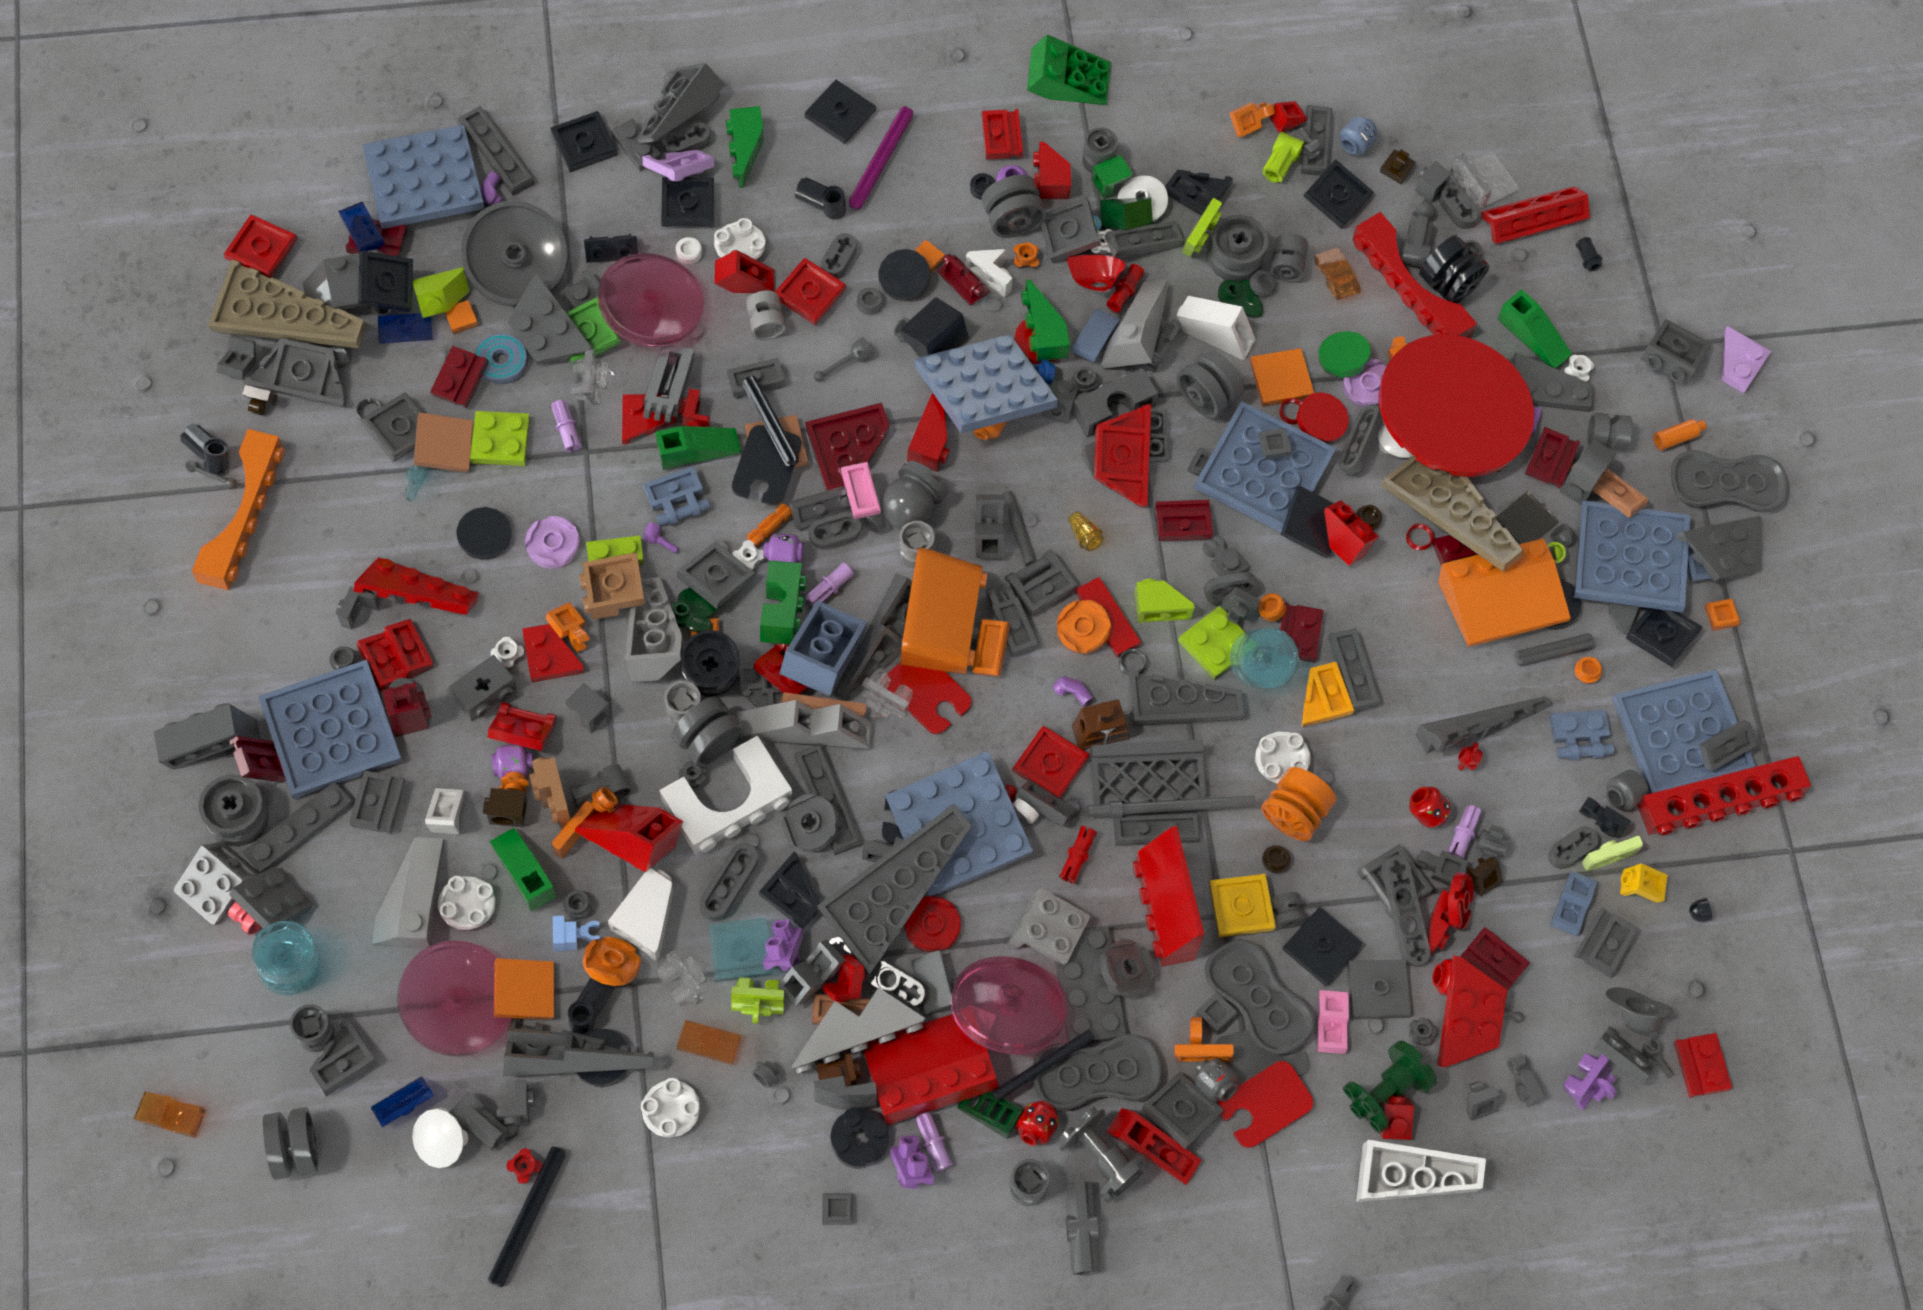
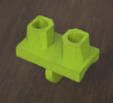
M739 978L736 987L732 986L731 1011H741L744 1015H753V1024H759V1016L783 1014L784 990H781L778 986L780 981H765V989L754 988V981L750 978Z

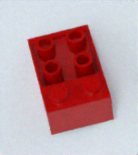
M616 804L612 813L595 811L576 826L575 832L606 849L611 854L627 861L635 868L647 872L676 847L683 821L659 807Z

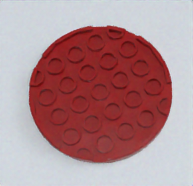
M1450 334L1422 337L1402 347L1391 358L1382 374L1378 401L1380 413L1387 430L1401 448H1405L1416 457V461L1433 470L1437 468L1450 472L1453 476L1462 477L1487 475L1509 465L1522 452L1529 441L1534 425V406L1530 391L1518 370L1503 355L1486 344L1468 337Z

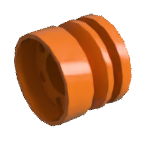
M1290 767L1277 784L1278 789L1272 790L1269 798L1262 804L1261 810L1266 819L1279 831L1296 840L1309 841L1313 837L1315 830L1319 828L1321 824L1320 819L1326 818L1335 805L1337 798L1330 786L1318 776L1302 768Z

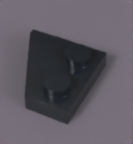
M793 852L760 889L759 896L800 928L804 929L819 912L817 905L820 904V901L812 889L811 882L807 874H805L798 854Z

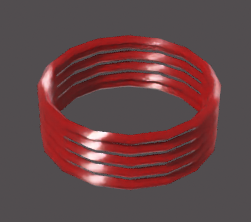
M1289 398L1283 401L1279 409L1281 419L1288 424H1298L1296 419L1287 418L1283 414L1282 407L1288 403L1300 405L1302 401L1297 398Z
M1418 523L1412 525L1406 534L1407 544L1415 550H1426L1433 541L1432 530L1425 524ZM1417 528L1423 529L1429 534L1430 542L1423 546L1416 545L1410 540L1409 532Z

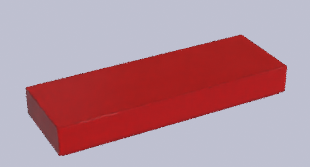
M1100 577L1076 588L1075 593L1080 601L1093 600L1102 605L1108 613L1112 628L1107 643L1116 658L1120 657L1124 651L1131 648L1135 649L1141 645V641Z

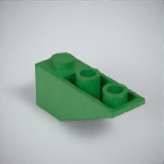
M760 106L730 109V119L725 120L727 135H732L733 141H728L730 157L735 156L736 163H732L733 179L738 178L740 188H744L764 142Z
M1030 279L1026 280L1025 290H1021L1022 305L1027 306L1028 313H1025L1026 328L1031 329L1032 336H1029L1031 352L1035 351L1037 361L1068 358L1070 343L1065 320Z
M1522 289L1503 304L1497 320L1548 366L1557 369L1572 356V352L1541 306Z
M680 426L655 432L657 449L663 470L741 453L735 428Z
M515 828L489 841L531 912L556 898L551 882Z

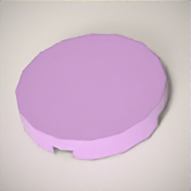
M1371 359L1361 373L1343 378L1344 392L1352 403L1363 408L1371 404L1379 407L1378 391L1382 374L1386 368L1383 362Z
M549 516L547 519L541 521L539 519L534 522L528 529L525 538L527 553L532 561L541 567L550 569L564 567L572 562L580 548L579 533L574 524L558 516Z

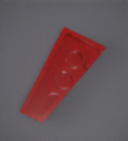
M380 557L354 582L353 588L354 592L363 593L364 589L377 591V596L389 598V594L405 597V602L412 604L429 602L431 608L467 615L475 606L479 593L469 590L465 586L452 584L440 577H433L419 572L415 568H408L394 563L390 559Z

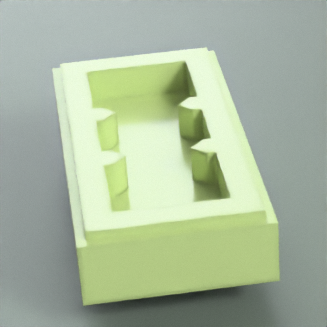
M1636 836L1619 843L1616 840H1612L1603 844L1600 847L1601 849L1588 853L1582 862L1585 871L1589 872L1636 855L1643 845L1640 836Z

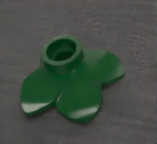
M1225 280L1220 284L1218 298L1222 303L1243 307L1246 316L1261 317L1263 315V305L1258 295L1252 291L1249 280H1242L1238 283L1233 280Z
M690 587L681 591L677 601L670 605L678 627L687 626L694 632L712 630V624L708 618L720 609V607L716 609Z

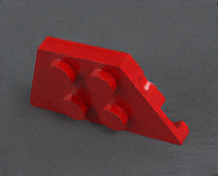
M1151 404L1144 405L1141 408L1098 424L1095 433L1094 479L1143 508L1147 506Z
M1453 955L1437 1061V1065L1440 1067H1448L1498 1048L1500 1044L1507 989L1457 955Z

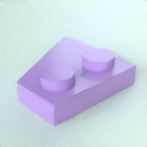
M699 150L666 153V159L663 160L654 159L651 155L642 156L644 167L662 174L672 181H681L686 176L701 174L704 170L714 167V157Z
M1727 326L1723 332L1724 349L1722 351L1723 367L1721 369V381L1744 393L1771 351Z

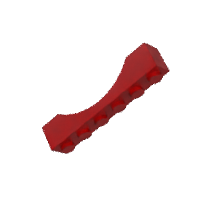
M1381 212L1356 226L1352 240L1357 250L1362 251L1366 255L1371 266L1384 276L1388 286L1396 290L1401 296L1402 302L1414 311L1423 326H1426L1433 335L1450 334L1468 338L1473 336L1477 323L1461 304L1447 301L1423 288L1408 272L1398 252L1396 229Z

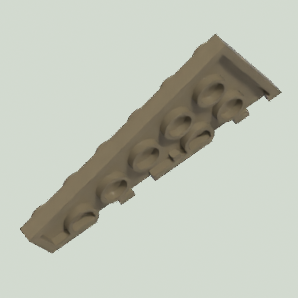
M234 259L231 261L208 324L211 331L274 339L283 338L292 341L351 348L360 347L367 327L364 320L339 308L334 309L326 305L322 300L306 296L304 292L277 279L261 275L259 271L253 268H246Z
M1412 456L1382 480V487L1501 571H1506L1522 558V548L1509 531L1499 524L1496 520V514L1492 509L1489 510L1483 497L1467 477L1453 476L1450 472L1437 468L1433 470L1416 461V457Z

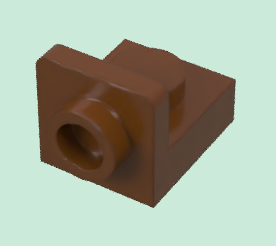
M851 1053L845 1054L844 1059L831 1061L826 1064H816L819 1080L843 1076L845 1087L857 1085L856 1079L861 1078L858 1061H852Z

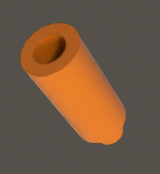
M1690 419L1655 432L1653 434V441L1657 449L1662 451L1699 437L1700 431L1706 430L1707 426L1704 420L1696 422L1694 419Z

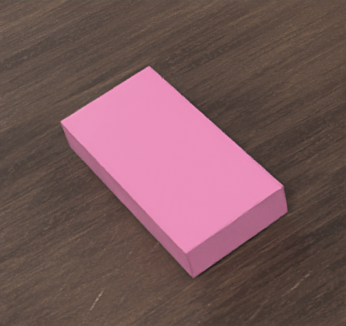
M868 462L841 467V474L854 519L880 514L881 509Z

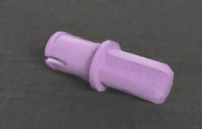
M562 399L556 400L551 404L557 422L556 431L561 434L566 452H571V447H573V451H577L582 447L575 429L577 423L575 420H572L567 402Z
M841 563L829 576L822 577L821 583L805 596L807 603L813 607L817 600L823 603L830 595H836L838 593L837 589L853 577L852 569L847 564Z
M1474 805L1465 808L1459 825L1454 828L1455 835L1447 851L1448 853L1455 856L1459 855L1462 859L1465 858L1470 841L1476 836L1474 831L1482 814L1481 809Z
M926 1112L917 1116L916 1122L925 1141L923 1148L927 1149L935 1172H940L953 1166L943 1142L945 1137H940L932 1115Z

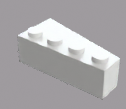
M1367 1140L1363 1143L1356 1202L1477 1192L1483 1188L1486 1159Z

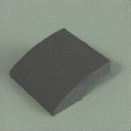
M843 1076L814 1081L815 1102L843 1110L850 1108H876L877 1091L875 1082L845 1087Z

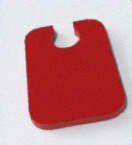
M900 662L885 675L883 680L885 689L931 734H941L951 726V723L946 718L940 717L936 712V707L940 703L948 702L952 704L955 712L960 717L971 707V697L945 671L901 665Z
M1278 1061L1239 1085L1237 1091L1230 1099L1225 1102L1220 1100L1217 1105L1223 1109L1221 1117L1224 1122L1231 1118L1234 1112L1239 1109H1244L1251 1114V1125L1248 1128L1239 1129L1233 1135L1242 1147L1252 1148L1308 1113L1312 1109L1313 1099L1293 1067L1286 1061Z

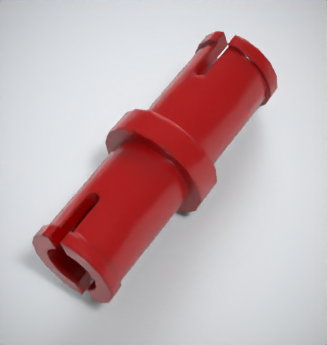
M1131 264L1124 277L1115 285V291L1106 302V306L1111 311L1119 313L1127 299L1134 295L1136 285L1145 274L1144 269L1138 264Z
M1087 826L1080 827L1073 847H1069L1067 851L1068 858L1062 872L1059 874V878L1065 882L1070 879V884H1076V879L1083 864L1089 859L1088 852L1094 838L1097 836V832L1089 827L1087 831Z

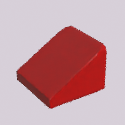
M1296 101L1275 103L1273 106L1275 113L1269 116L1279 133L1281 131L1286 132L1307 120V117Z

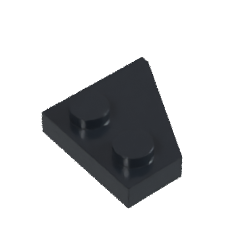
M1177 169L1164 187L1169 197L1202 216L1213 198L1218 201L1231 186L1233 178L1230 176H1225V179L1211 178L1208 173H1192Z

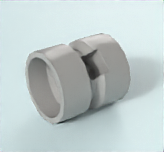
M760 291L747 298L746 307L753 337L759 340H770L781 336L785 332L786 327L783 314L781 313L779 295L773 291Z
M912 521L904 525L900 531L899 557L910 568H915L918 547L934 550L935 534L927 523Z
M677 681L667 688L664 694V702L669 722L675 726L691 708L701 702L700 692L693 683Z

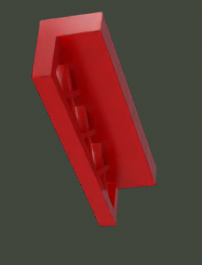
M1572 186L1481 211V218L1490 224L1492 241L1498 244L1590 218L1588 194Z

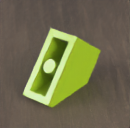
M463 267L413 280L415 295L423 318L449 311L470 292Z
M1152 578L1136 582L1134 597L1137 623L1192 620L1195 609L1194 603L1164 580L1156 581Z

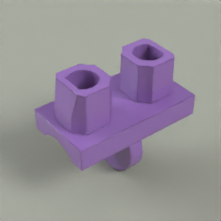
M789 919L776 920L772 926L774 935L765 944L767 953L763 966L765 970L779 966L782 971H787L792 966L800 963L801 959L798 950L804 937V932L802 928H793Z
M1585 1053L1578 1067L1587 1076L1582 1080L1571 1074L1564 1083V1091L1575 1098L1576 1106L1582 1110L1586 1108L1592 1098L1600 1102L1604 1096L1612 1099L1617 1093L1612 1085L1616 1078L1610 1074L1612 1071L1608 1065L1610 1060L1603 1054L1598 1058Z
M916 1135L900 1137L899 1146L891 1147L890 1150L891 1158L898 1171L897 1178L900 1185L904 1188L916 1189L920 1183L933 1185L934 1176L928 1165V1158L921 1150L918 1137Z

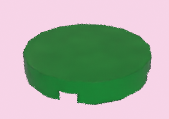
M1351 331L1337 332L1328 336L1321 343L1318 350L1319 363L1323 370L1328 374L1330 372L1335 374L1336 377L1341 378L1352 377L1361 373L1365 369V365L1371 360V349L1367 339L1359 333Z

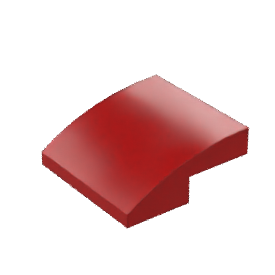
M411 619L385 626L384 632L360 639L357 642V648L363 660L367 659L374 682L379 691L389 688L390 684L396 679L413 678L433 666V662Z

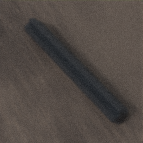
M554 1146L550 1148L488 1277V1281L492 1285L497 1287L504 1286L565 1159L566 1153L564 1150Z

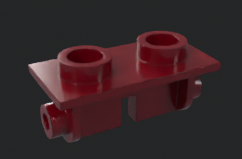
M946 255L943 259L945 264L936 270L969 306H972L990 292L955 255Z

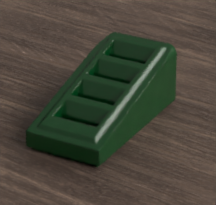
M991 1092L979 1095L980 1099L974 1108L968 1106L973 1097L959 1103L958 1110L1006 1139L1011 1134L1018 1118L1023 1112L1021 1108L1005 1099L997 1102ZM985 1100H987L990 1104L984 1114H982L979 1110ZM997 1106L1000 1110L995 1118L992 1119L989 1115L994 1107ZM1007 1112L1010 1115L1003 1125L999 1121L1004 1113Z

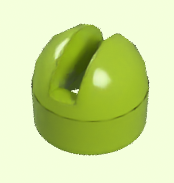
M1559 542L1547 544L1549 551V547H1552L1555 564L1563 561L1566 556L1565 547Z

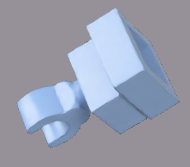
M553 916L554 952L577 950V939L587 940L588 942L595 939L599 941V935L592 936L588 933L591 929H598L600 927L599 922L590 921L586 925L576 927V921L565 922L564 916Z

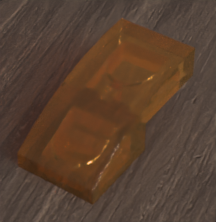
M1338 247L1315 255V264L1326 277V286L1337 300L1361 293L1357 278Z
M144 1091L134 1120L172 1133L195 1138L206 1110L200 1106L175 1101L168 1096Z

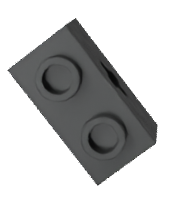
M494 654L449 686L451 697L471 721L477 717L481 718L487 715L492 706L499 701L509 699L513 695L514 690L517 689L514 678Z

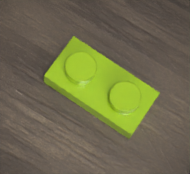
M640 535L586 542L588 561L637 552L639 565L644 564Z

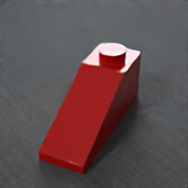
M932 392L908 447L907 462L915 461L937 472L940 464L946 463L950 449L947 448L944 408Z
M1125 1108L1120 1109L1106 1133L1136 1154H1144L1153 1165L1187 1185L1202 1161L1139 1114Z

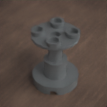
M1093 1107L1082 1116L1083 1123L1076 1129L1070 1127L1060 1136L1059 1140L1062 1143L1060 1150L1065 1151L1079 1140L1098 1160L1094 1166L1108 1180L1099 1193L1108 1203L1113 1200L1111 1195L1113 1192L1117 1197L1143 1174L1141 1166L1143 1165L1145 1168H1148L1151 1161L1144 1154H1140L1130 1161L1117 1146L1110 1148L1093 1129L1104 1116L1105 1110L1101 1109L1098 1111Z

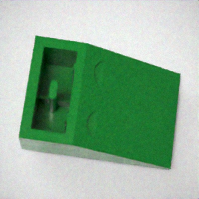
M1047 34L1031 48L1027 91L1049 100L1106 105L1111 62Z

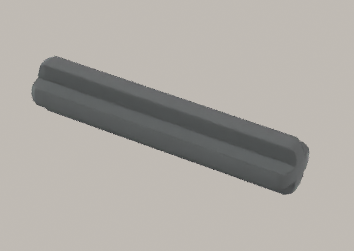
M1587 633L1518 650L1515 654V659L1518 666H1525L1590 650L1594 646V640L1592 635Z

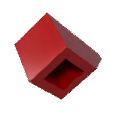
M1039 141L1038 152H1033V167H1038V173H1034V181L1039 190V197L1041 199H1069L1071 191V164L1047 143Z
M1342 500L1328 506L1324 511L1330 548L1348 566L1362 559L1379 536L1372 530L1369 524L1353 512V509Z

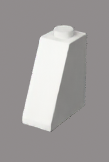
M1187 296L1183 305L1178 309L1176 316L1181 323L1183 332L1239 359L1245 360L1256 341L1244 309L1241 306Z
M650 868L643 874L610 917L608 924L612 932L657 961L661 953L674 889L671 882L672 879L662 870L656 872Z

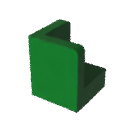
M1119 155L1095 165L1092 182L1102 198L1107 199L1113 196L1114 185L1131 178L1132 172L1122 156Z

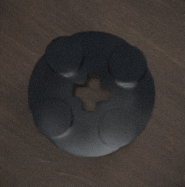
M850 1108L846 1110L844 1114L837 1118L831 1129V1146L837 1159L844 1165L854 1169L866 1168V1166H871L881 1161L889 1146L887 1123L880 1115L869 1109ZM862 1131L865 1133L868 1141L867 1143L861 1142L858 1146L854 1144L855 1138L852 1135Z

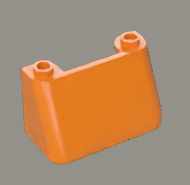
M918 547L903 634L901 665L966 674L967 666H973L975 650L970 649L976 606L980 588L985 589L987 572H982L983 566L931 549Z

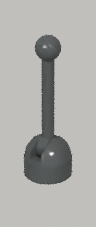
M863 337L855 341L851 347V354L822 372H815L814 379L818 382L822 381L825 375L853 358L858 361L873 356L870 345Z

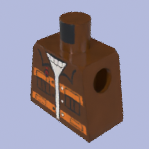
M1119 700L1102 702L1082 708L1071 726L1077 746L1082 750L1090 749L1092 745H1107L1130 739L1128 726Z

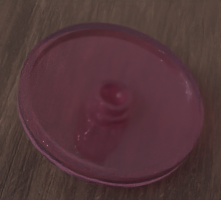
M651 253L629 255L613 263L605 271L601 279L597 298L600 313L607 325L625 340L645 347H666L677 344L689 337L697 328L704 307L703 293L693 274L677 261Z
M456 940L433 944L418 953L403 972L397 991L400 1017L413 1038L429 1050L447 1056L473 1055L493 1045L506 1031L512 1018L494 1017V961L497 957L479 945Z
M995 956L978 960L967 966L959 974L951 995V1010L961 1030L981 1046L1001 1053L1026 1054L1045 1048L1059 1036L1067 1015V1000L1059 983L1043 968L1020 958Z

